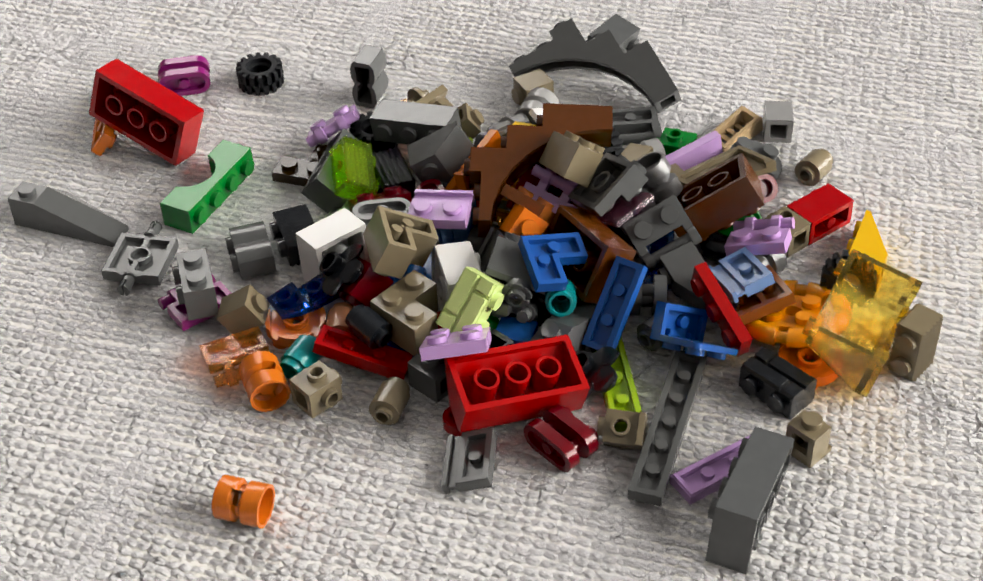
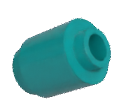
M568 280L566 290L545 293V305L551 314L563 317L574 311L577 304L576 288L570 280Z
M299 335L282 355L280 366L286 378H292L323 357L312 352L316 337L312 335Z

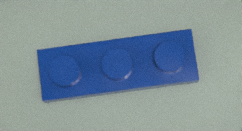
M616 256L581 344L596 350L606 346L613 347L614 349L617 348L648 267Z

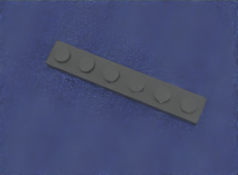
M675 351L628 488V499L662 506L670 475L672 474L706 368L707 356L702 357L687 354L685 351Z

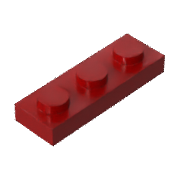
M706 262L694 266L692 280H690L692 290L697 297H702L710 320L713 323L717 322L725 345L738 349L737 357L749 352L753 338Z
M323 324L315 340L312 351L326 358L334 359L356 368L385 376L386 378L399 377L403 380L408 371L407 362L413 357L409 352L388 345L383 348L370 349L352 333Z

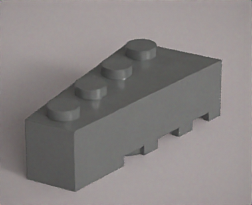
M754 427L749 439L745 437L742 439L738 452V457L740 458L733 457L728 477H723L719 488L718 497L720 498L714 497L709 507L707 517L713 519L705 561L747 574L751 563L752 550L756 551L764 522L767 523L774 498L778 495L789 467L795 438Z

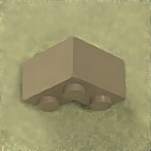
M567 130L564 135L553 131L539 163L562 177L588 188L604 156L605 148Z
M382 206L376 208L363 233L373 272L381 276H391L402 279L410 264L423 267L439 240L432 220Z
M416 270L410 272L370 301V308L392 325V338L390 341L413 356L420 353L419 348L425 337L430 335V331L438 329V324H436V312L438 311L437 283Z

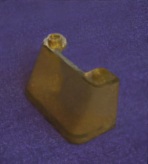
M852 249L847 260L844 258L839 260L833 272V275L837 276L838 279L817 319L810 316L802 334L807 336L805 343L853 392L866 398L890 355L889 350L894 341L896 324L908 313L910 305L923 282Z

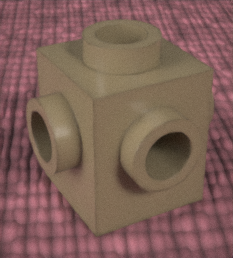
M320 360L289 379L292 402L312 419L328 408L335 406L343 399L342 378L336 369L329 368Z

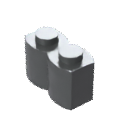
M364 45L351 64L350 74L355 83L352 95L357 106L374 109L388 88V77L384 71L387 59L383 48Z
M263 221L229 228L230 237L225 238L234 273L240 272L241 279L243 280L277 272L272 247Z

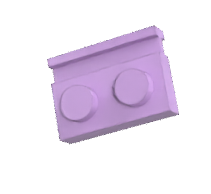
M415 189V197L412 198L407 214L432 220L435 229H467L472 211V202L475 200L472 190Z

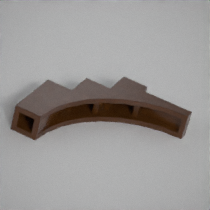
M543 103V114L537 115L536 126L507 125V136H501L500 148L471 147L470 158L464 159V176H469V188H474V198L476 201H479V207H473V225H478V237H486L492 227L494 216L504 197L500 194L506 184L512 186L536 164H540L539 160L553 131L564 135L567 130L601 147H610L613 129V106Z

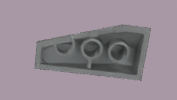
M23 181L7 198L14 223L18 226L110 247L115 246L121 233H127L129 230L128 225L66 191Z

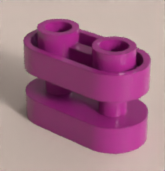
M200 55L165 59L158 65V83L180 96L204 93L210 87L209 62Z

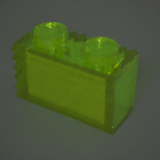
M343 136L330 149V157H332L331 166L333 167L332 176H334L333 185L335 186L334 195L352 200L356 199L358 194L373 192V195L376 194L379 188V181L375 178L374 167L376 165V158L372 154L371 143L367 144L361 140L357 141V139H352V137Z

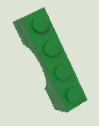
M222 140L208 154L212 176L204 182L193 186H176L160 202L164 225L193 234L222 205L232 192L236 191L238 186L252 174L254 161L251 148Z

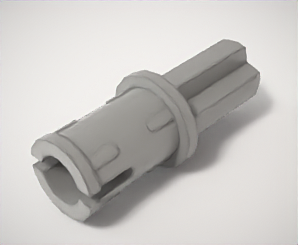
M517 113L512 117L505 116L498 123L488 127L487 132L490 129L498 130L501 136H507V125H512L515 121L529 123V119L524 113Z

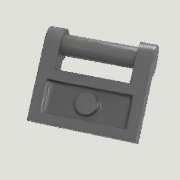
M655 106L613 109V126L615 131H618L620 134L619 139H622V145L630 143L641 144V141L661 137L662 130Z
M675 194L622 225L641 260L648 267L649 272L658 268L657 264H659L660 256L691 241L694 245L702 242L700 234L693 226ZM682 226L686 234L654 253H649L646 246Z

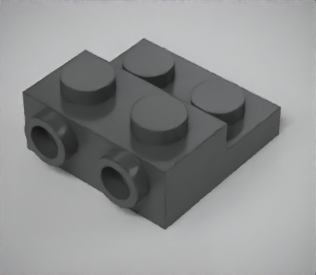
M606 152L588 188L578 184L568 197L574 204L602 217L614 207L615 201L618 198L629 202L640 194L643 185L649 180L645 176L647 170L635 160L630 162L621 154L617 157Z

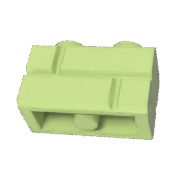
M465 267L436 324L443 328H449L450 332L463 331L462 327L470 324H481L482 328L489 327L487 319L492 310L496 311L504 300V294H502L504 285L476 268Z

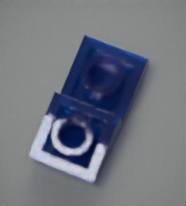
M320 273L299 288L291 282L266 299L283 320L302 316L320 309L338 299L339 295L336 293L334 296H328L323 291L322 286L325 278Z

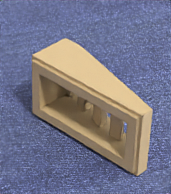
M741 106L713 131L716 130L721 135V139L726 141L725 144L722 143L723 152L730 150L739 137L744 136L751 139L763 130L762 117Z

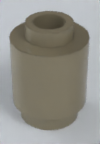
M825 149L810 151L795 166L797 179L807 186L816 185L831 171L833 166L832 155Z
M390 377L381 383L369 405V412L376 422L383 425H393L399 421L410 399L408 383L399 377Z

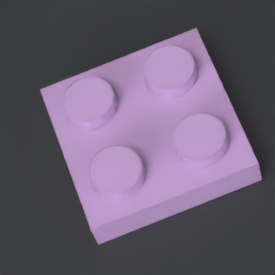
M470 324L463 326V331L450 333L449 328L432 330L430 335L425 337L419 348L421 361L486 353L492 341L490 327L482 328L481 324Z

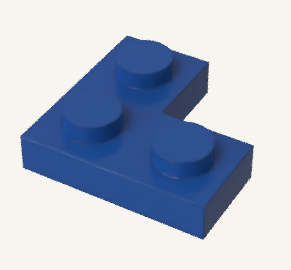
M579 232L521 236L518 242L536 293L566 290L568 280L562 266L585 264L588 258Z

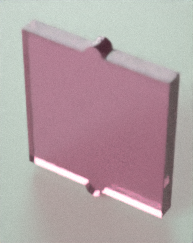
M641 191L639 195L632 198L629 202L618 198L615 201L614 207L602 217L594 213L592 214L603 224L619 228L631 217L639 214V211L655 198L653 194Z

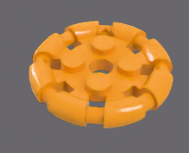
M783 280L793 292L796 303L785 307L780 312L771 313L745 325L751 337L762 343L773 346L776 343L786 344L787 348L810 347L817 345L822 340L828 342L842 333L847 327L850 311L842 296L833 295L832 290L827 289L825 286L809 282L808 285L798 284L797 280ZM739 304L736 306V311H739Z

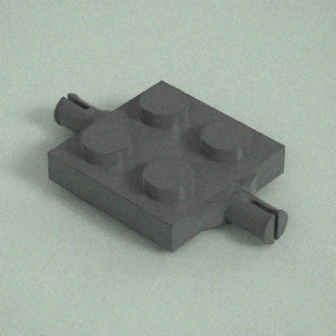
M152 221L145 233H121L101 270L103 280L121 281L117 288L119 294L124 295L125 293V296L129 295L135 283L161 285L179 245L177 238L159 235L163 227L160 222L156 221L155 224V221Z

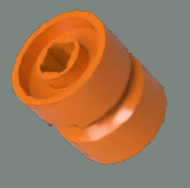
M257 351L249 354L242 360L238 372L251 406L257 411L262 412L273 411L283 406L290 398L291 390L277 356L272 352Z
M223 475L219 479L213 493L212 515L216 519L236 522L239 519L242 525L264 528L271 517L274 507V487L268 483L259 481L247 483L245 478Z

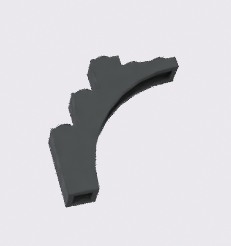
M572 18L559 22L549 31L553 40L540 44L533 52L519 56L512 64L508 65L514 77L540 68L545 73L555 70L585 69L615 76L633 86L646 97L650 104L655 106L657 113L681 100L677 87L648 40L643 43L634 44L624 53L609 29L605 32L596 33L586 42Z

